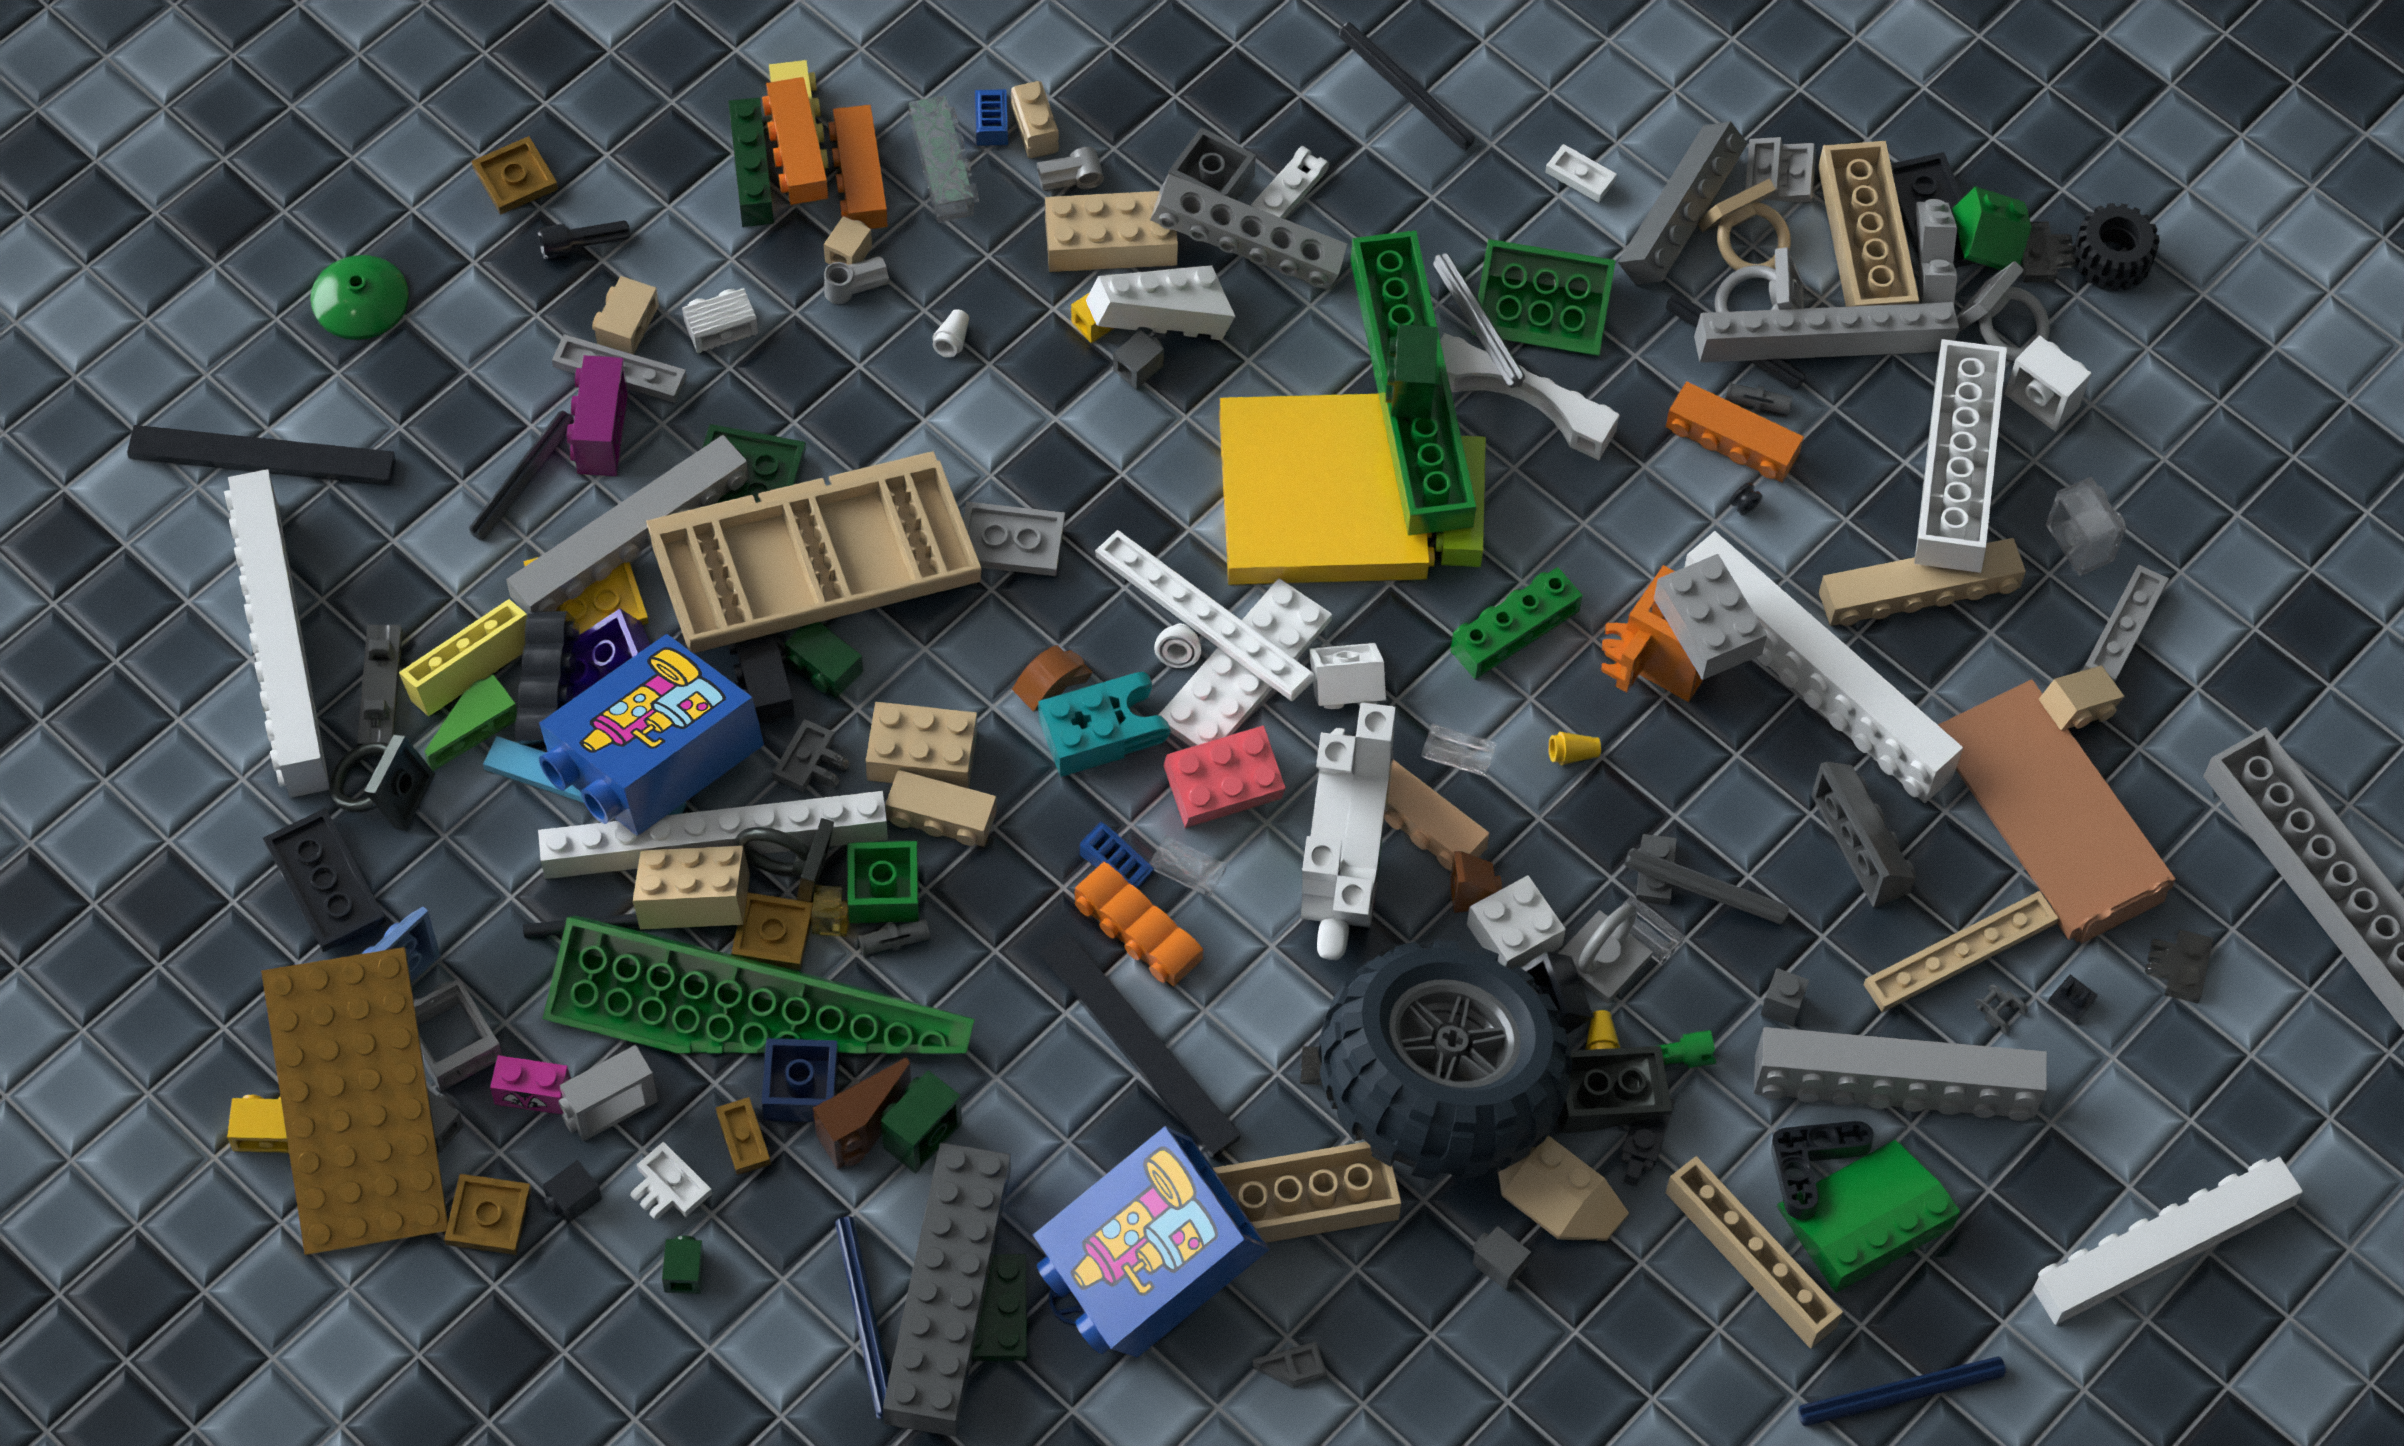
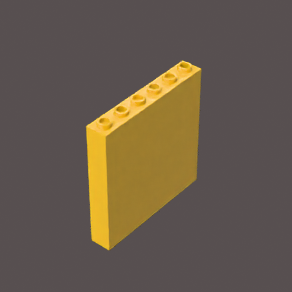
M1378 394L1220 398L1219 421L1228 585L1274 584L1278 578L1286 583L1427 579L1428 568L1434 566L1435 562L1434 547H1428L1427 538H1432V533L1409 536L1407 534Z

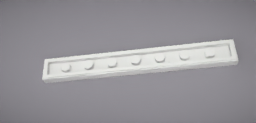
M1119 530L1095 550L1096 558L1290 701H1293L1315 680L1313 672Z

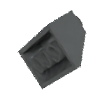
M1827 761L1821 763L1811 796L1873 908L1910 894L1916 878L1914 867L1901 854L1900 844L1895 833L1889 832L1880 806L1877 803L1873 804L1868 795V786L1865 779L1861 775H1857L1852 765Z

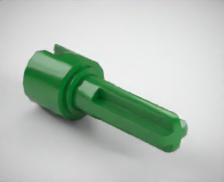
M1711 1030L1682 1034L1679 1042L1658 1045L1661 1046L1664 1065L1683 1062L1684 1066L1687 1065L1688 1068L1716 1064V1058L1713 1055L1715 1047Z

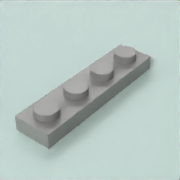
M565 334L552 359L554 368L575 374L576 368H582L583 355L623 358L629 390L673 403L676 402L687 377L685 369Z
M2138 564L2083 670L2102 665L2114 683L2116 682L2169 578Z

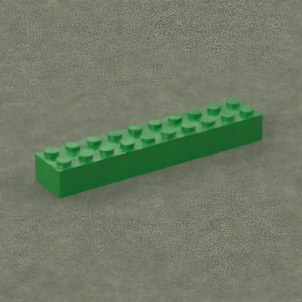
M1417 231L1352 238L1350 260L1407 534L1409 536L1472 528L1474 526L1476 503L1439 333L1431 419L1391 416V403H1385L1390 337H1397L1398 324L1437 327Z

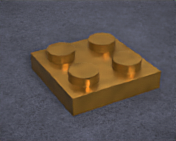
M529 136L471 161L473 170L500 215L558 190L555 178Z
M747 893L743 925L737 926L731 955L778 967L801 970L814 911V903Z
M460 1174L444 1238L445 1244L517 1255L531 1194V1185L529 1183Z

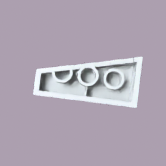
M1212 265L1098 276L1086 299L1097 326L1128 330L1147 327L1152 329L1154 333L1165 334L1167 330L1183 331L1184 336L1197 337L1198 333L1209 334L1211 339L1222 340L1235 318V314Z

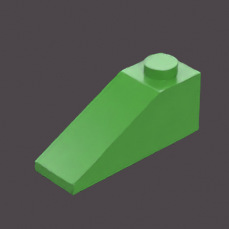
M494 674L486 679L474 682L463 693L425 749L427 763L433 771L516 722V704Z

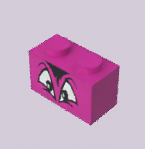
M498 1055L490 1085L494 1104L564 1114L558 1100L563 1098L560 1085L570 1080V1074L567 1065Z

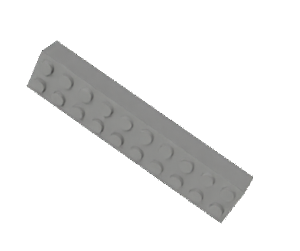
M2266 727L2212 757L2203 776L2404 1030V899Z

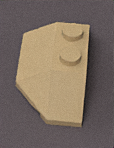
M1549 1135L1536 1148L1532 1147L1528 1156L1498 1172L1502 1197L1557 1239H1597V1241H1607L1629 1215V1212L1606 1179Z

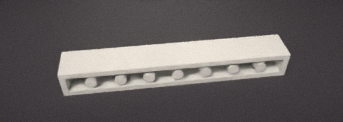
M2280 1156L2269 1162L2266 1159L2259 1160L2249 1167V1172L2239 1177L2236 1173L2229 1175L2219 1182V1187L2209 1192L2206 1188L2201 1189L2188 1199L2189 1202L2178 1206L2177 1203L2171 1204L2158 1214L2159 1217L2148 1221L2147 1218L2141 1219L2129 1227V1232L2118 1236L2117 1233L2111 1234L2099 1242V1247L2089 1252L2087 1248L2081 1249L2068 1258L2069 1262L2059 1267L2056 1263L2045 1267L2038 1273L2039 1277L2033 1291L2053 1323L2057 1325L2295 1206L2303 1193L2302 1189Z

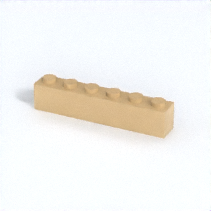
M2014 538L1986 543L1981 573L1914 564V557L1824 575L1819 595L1830 626L1838 624L1847 626L1863 619H1882L1890 614L1903 611L1913 613L1923 607L1933 605L1942 607L1954 601L1963 599L1977 600L1985 595L1998 592L2008 594L2021 587L2026 571Z
M1697 1156L1670 1176L1665 1193L1810 1349L1837 1328L1843 1311Z

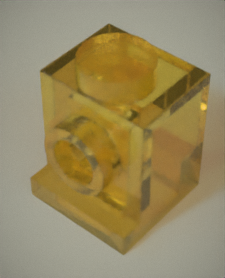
M815 885L812 908V934L847 937L848 900H843V887Z

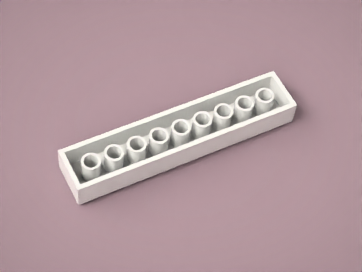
M268 469L228 477L230 490L224 491L227 508L231 515L229 523L233 539H235L236 543L234 551L237 565L240 567L241 572L239 579L242 593L246 600L244 607L248 625L250 624L251 633L249 634L251 646L257 661L255 662V669L262 689L260 698L267 718L265 726L272 746L270 754L273 768L277 774L279 787L286 786L289 798L329 790V779L279 506Z
M1716 531L1687 554L1684 568L1719 554L1767 633L1763 654L1756 657L1757 660L1764 666H1769L1773 669L1786 686L1798 691L1811 708L1818 709L1823 713L1836 730L1843 731L1848 735L1861 752L1868 753L1873 757L1886 774L1893 775L1898 779L1911 796L1918 797L1926 803L1952 780L1963 747Z

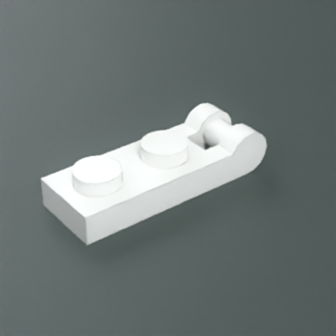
M1301 146L1296 151L1293 159L1255 199L1251 206L1285 219L1328 170L1329 162L1321 157L1315 158L1311 155L1309 149ZM1304 166L1311 169L1307 174L1301 171Z

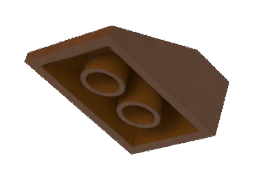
M907 1057L813 1107L816 1136L837 1170L845 1165L849 1167L859 1163L881 1136L882 1113L892 1102L897 1104L905 1095L907 1086L911 1082L910 1062Z

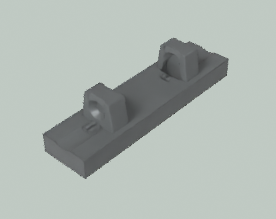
M367 625L357 739L358 746L370 742L389 744L395 733L403 634L401 625ZM373 659H389V661H373Z

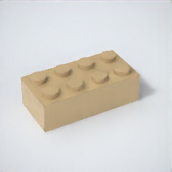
M1159 191L1045 197L1049 272L1177 265V231L1165 229L1158 223L1150 221Z

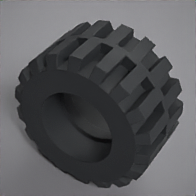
M2107 203L2106 208L2100 205L2095 208L2094 213L2090 211L2085 216V219L2082 220L2073 247L2074 264L2078 265L2077 271L2080 275H2087L2086 281L2089 283L2096 282L2098 283L2097 287L2102 289L2107 286L2111 288V291H2118L2119 287L2127 290L2131 289L2132 284L2137 286L2142 283L2143 278H2147L2159 248L2160 237L2156 234L2158 230L2156 225L2150 224L2151 218L2147 214L2141 215L2140 209L2136 207L2134 209L2127 208L2128 204L2121 203L2120 206H2115V203ZM2104 243H2118L2128 251H2115L2108 248Z

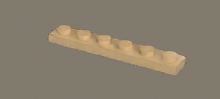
M2038 891L1866 978L1864 986L1881 1012H1884L2048 929L2057 923L2058 916L2042 893Z

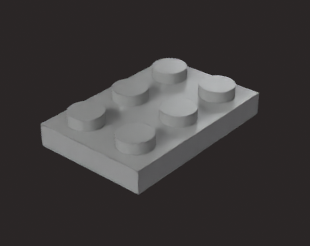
M966 501L963 522L981 568L1050 576L1057 575L1065 523L1064 512Z

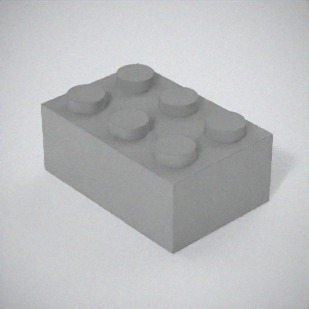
M1719 554L1658 578L1654 600L1702 680L1763 654L1767 633Z

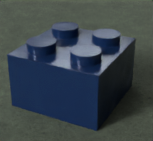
M766 1038L762 1091L764 1121L815 1122L813 1107L837 1095L839 1052L836 1040Z

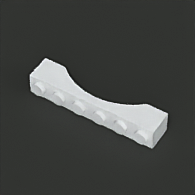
M1444 333L1440 342L1452 392L1486 390L1508 394L1524 400L1538 408L1555 423L1571 448L1600 460L1616 433L1619 419L1618 413L1606 405H1599L1584 398L1582 394L1576 391L1562 388L1548 378L1532 374L1520 365L1519 367L1525 375L1523 385L1510 388L1486 350L1476 348L1460 337H1453Z

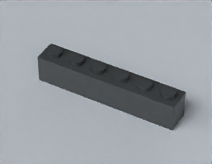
M1731 121L1703 125L1617 262L1635 285L1664 280L1748 143Z

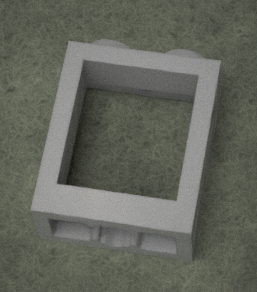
M460 978L453 982L442 983L429 995L421 999H414L418 1026L460 1004L481 1038L436 1063L419 1035L423 1063L440 1092L496 1062L498 1055L502 1056L499 1042Z
M636 1045L561 1084L560 1089L563 1098L558 1100L564 1113L562 1118L571 1133L577 1131L582 1141L658 1102L653 1073Z

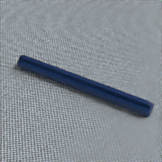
M846 1216L836 1220V1230L876 1417L883 1419V1405L889 1378L855 1220L851 1216Z
M1997 1356L1803 1404L1798 1408V1417L1803 1426H1809L2002 1378L2005 1376L2006 1367L2003 1359Z

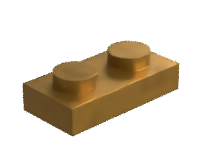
M750 1098L715 1107L736 1174L739 1175L771 1165Z

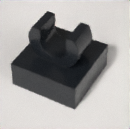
M2070 974L2049 997L2047 1004L2076 1024L2096 1001L2098 995Z

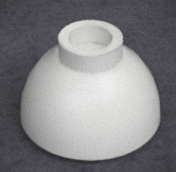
M1179 623L1164 629L1159 634L1154 650L1157 658L1165 665L1173 668H1187L1199 660L1201 643L1193 630L1187 625Z

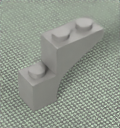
M1939 199L1916 202V227L1919 251V304L1953 302L1954 305L1957 273L1953 259L1957 226L1949 203Z

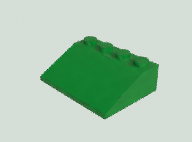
M1488 239L1478 302L1502 340L1599 356L1616 260ZM1472 328V335H1476Z
M1896 1140L1816 1182L1818 1205L1815 1215L1811 1218L1798 1220L1791 1217L1787 1213L1783 1201L1776 1206L1834 1293L1843 1290L1953 1229L1960 1214V1210L1942 1184ZM1802 1191L1797 1193L1796 1200H1799L1801 1205H1805L1807 1203L1803 1202Z

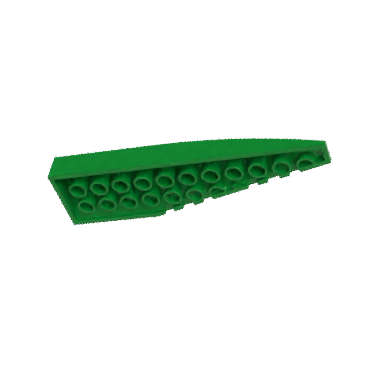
M579 916L567 917L542 1018L547 1021L674 1053H765L766 1038L836 1040L839 1053H967L975 1022L974 1018Z

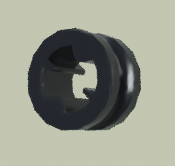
M1746 483L1741 486L1730 498V504L1738 506L1737 511L1740 515H1745L1752 511L1763 497L1759 491H1754L1755 487L1752 483Z

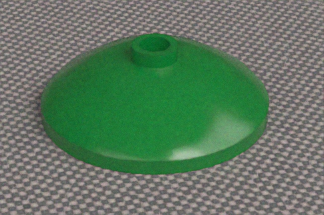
M370 255L349 256L332 263L320 273L311 290V306L319 324L331 334L350 340L370 339L389 331L401 320L409 301L408 286L400 270L389 261Z

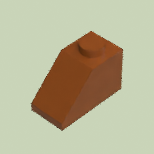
M1454 851L1449 881L1454 913L1469 912L1470 906L1502 889L1500 875H1494L1493 863L1463 851Z

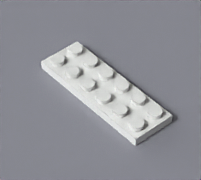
M1278 578L1242 621L1297 661L1331 622L1332 613ZM1217 648L1159 715L1168 722L1171 730L1170 733L1193 747L1232 735L1273 687L1220 648Z

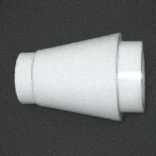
M953 310L934 333L932 338L933 348L941 356L954 357L962 351L969 322L967 313L962 310Z

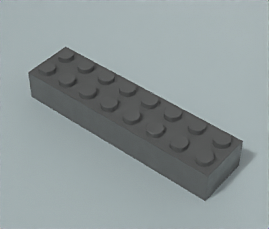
M940 1142L883 1405L884 1425L956 1437L1011 1173V1154Z

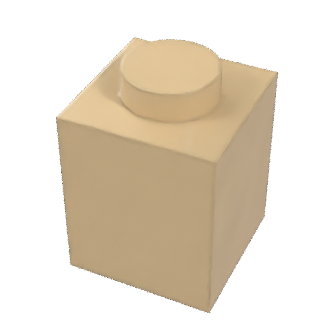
M843 216L824 243L825 262L828 264L843 262L851 265L863 261L872 248L871 229L861 221H853Z

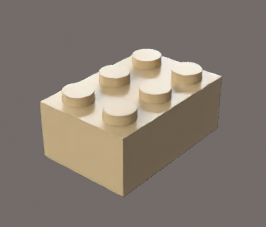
M875 702L866 756L867 780L893 783L897 771L902 770L969 789L978 732L977 713Z
M723 846L640 851L633 895V904L640 930L743 925L750 878L744 847Z

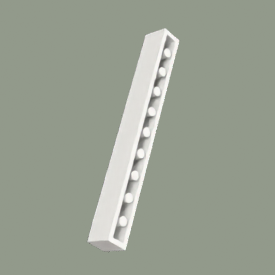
M883 791L666 815L639 836H636L618 821L608 822L607 824L595 823L538 830L540 859L544 878L551 879L638 869L640 851L735 846L737 835L744 829L752 827H766L783 831L811 847L821 818L834 822L830 846L888 840ZM749 842L750 846L760 854L791 851L771 842Z

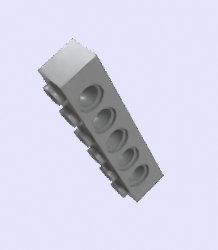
M1168 174L1160 188L1150 221L1158 223L1165 229L1176 230L1189 235L1196 241H1204L1219 247L1224 252L1235 253L1255 264H1263L1278 270L1283 275L1294 276L1309 282L1314 287L1327 290L1331 288L1339 275L1348 245L1171 174Z

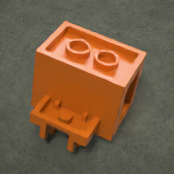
M1663 565L1629 614L1628 623H1606L1605 634H1616L1622 640L1604 639L1602 641V651H1605V655L1617 663H1602L1601 670L1603 673L1616 679L1615 687L1626 693L1638 676L1641 675L1689 702L1703 680L1654 600L1658 578L1675 572Z

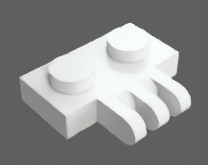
M662 1142L637 1164L638 1171L646 1179L630 1194L635 1201H638L648 1193L641 1201L640 1206L644 1210H648L658 1203L649 1214L654 1220H657L673 1206L687 1217L712 1195V1191L680 1157Z

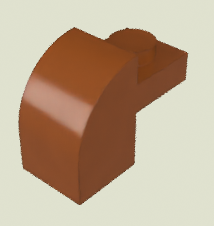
M1055 645L1039 654L1025 668L1012 690L1035 712L1038 711V701L1061 695L1066 687L1087 682L1093 672L1084 664L1081 656L1072 650L1063 651L1058 645Z

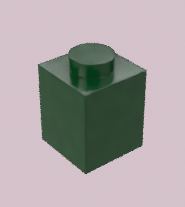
M677 1236L675 1239H666L662 1283L665 1293L701 1294L704 1262L702 1240H696L691 1236Z

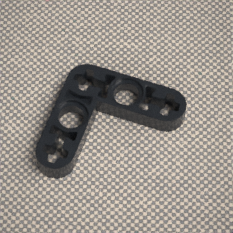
M1848 1121L1786 1127L1774 1133L1771 1154L1784 1206L1791 1217L1805 1220L1814 1216L1817 1211L1818 1192L1810 1161L1861 1157L1870 1152L1874 1132L1867 1123ZM1852 1136H1858V1139L1861 1140V1142H1857L1855 1137ZM1818 1137H1824L1829 1139L1832 1144L1828 1147H1820L1813 1140ZM1802 1140H1806V1147H1804V1141L1802 1142ZM1782 1143H1789V1146L1793 1148H1787L1786 1145ZM1796 1168L1801 1170L1804 1176L1798 1179L1791 1178L1786 1175L1785 1171ZM1802 1190L1803 1202L1807 1204L1801 1205L1800 1201L1796 1200L1797 1191Z

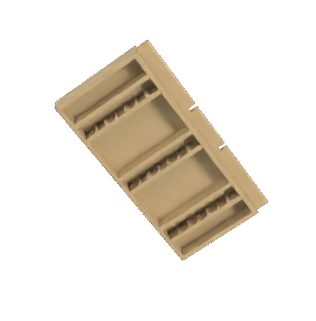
M934 451L829 476L831 485L828 486L825 485V480L820 478L762 492L758 495L761 501L755 503L753 495L646 520V525L652 539V547L688 650L692 653H697L980 582V563L940 460L937 461Z

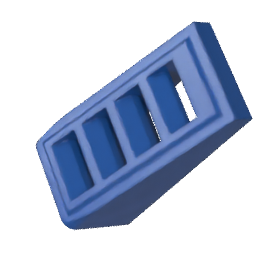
M1006 89L975 90L977 146L1008 145ZM1000 99V101L982 102V100ZM987 107H1001V109L997 110H982V108ZM982 116H1001V118H982ZM1001 124V126L982 127V125Z
M1102 821L1080 843V856L1096 868L1102 862L1108 863L1129 884L1137 889L1154 872V868ZM1103 841L1104 844L1096 850V847ZM1111 849H1114L1116 852L1107 860L1105 856ZM1123 858L1127 859L1119 870L1115 867ZM1136 866L1138 870L1130 879H1127L1125 875Z

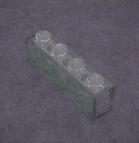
M946 95L909 102V120L937 223L974 216V203L979 202L976 184H970L968 177L972 176L969 158L962 157L961 151H965L962 133H956L954 126L958 125L955 107H949Z

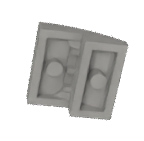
M1781 137L1750 139L1745 190L1770 178L1776 190L1765 199L1785 202H1812L1816 159L1815 144L1783 145Z

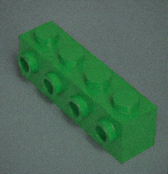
M1558 567L1549 573L1542 572L1523 590L1516 589L1511 592L1500 605L1496 607L1490 606L1472 623L1460 625L1452 635L1450 652L1476 680L1578 613L1583 595Z

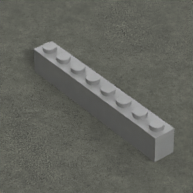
M1953 302L1712 312L1700 314L1694 339L1699 362L1940 352L1942 339L1955 341L1959 325Z
M724 435L720 436L507 578L510 597L527 615L528 612L555 611L558 606L567 600L580 596L584 589L595 581H601L608 577L612 570L622 563L632 561L640 551L652 544L646 520L716 504L720 497L729 491L742 487L746 480L749 479L746 459Z

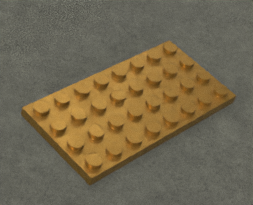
M402 947L261 970L304 1254L308 1255L446 1231L448 1217L406 948Z

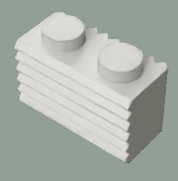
M744 288L740 290L727 289L717 297L708 300L695 299L688 306L682 307L684 322L697 353L758 334L757 318Z

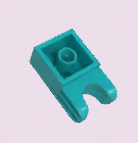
M1137 672L1038 701L1039 723L1060 777L1123 759L1125 754L1149 748L1166 741L1171 732L1166 719L1161 715L1140 717L1129 710L1131 706L1147 699L1150 695L1152 681L1147 673Z

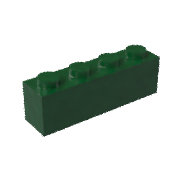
M760 97L728 100L742 227L774 224Z

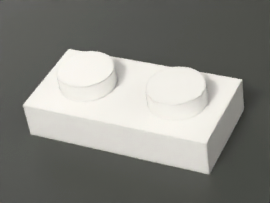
M1564 144L1548 162L1545 173L1598 203L1615 183L1617 176L1616 173Z

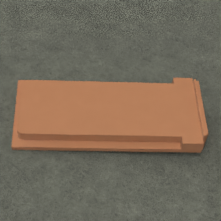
M2031 679L1938 724V726L1963 747L1956 771L2054 909L2055 914L2058 916V926L2068 940L2076 937L2075 941H2080L2082 944L2165 902L2168 890L2173 887L2175 877L2068 729H2059L2039 701L2042 692Z

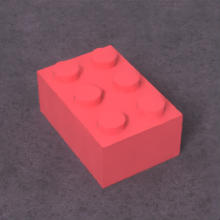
M1264 725L1167 754L1163 764L1185 828L1280 800L1286 789Z

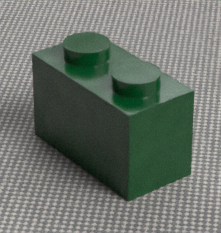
M820 622L802 626L785 642L786 662L795 672H803L811 678V682L819 691L823 693L827 691L835 698L863 673L862 655Z

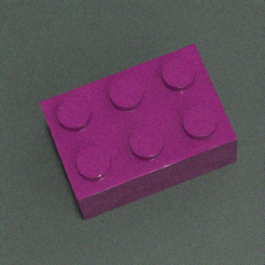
M583 355L582 368H576L575 387L579 388L578 396H572L571 415L575 416L574 424H568L567 443L571 444L570 460L575 461L578 474L617 476L628 400L624 361L620 357Z

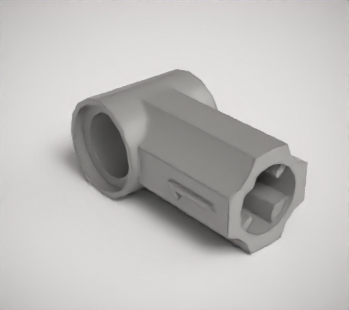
M1081 147L1074 150L1070 157L1037 163L1039 182L1043 191L1077 185L1080 189H1092L1099 186L1104 180L1098 154L1093 147Z
M880 256L851 265L843 262H834L828 265L824 272V294L827 300L834 304H844L855 293L889 284L887 267Z

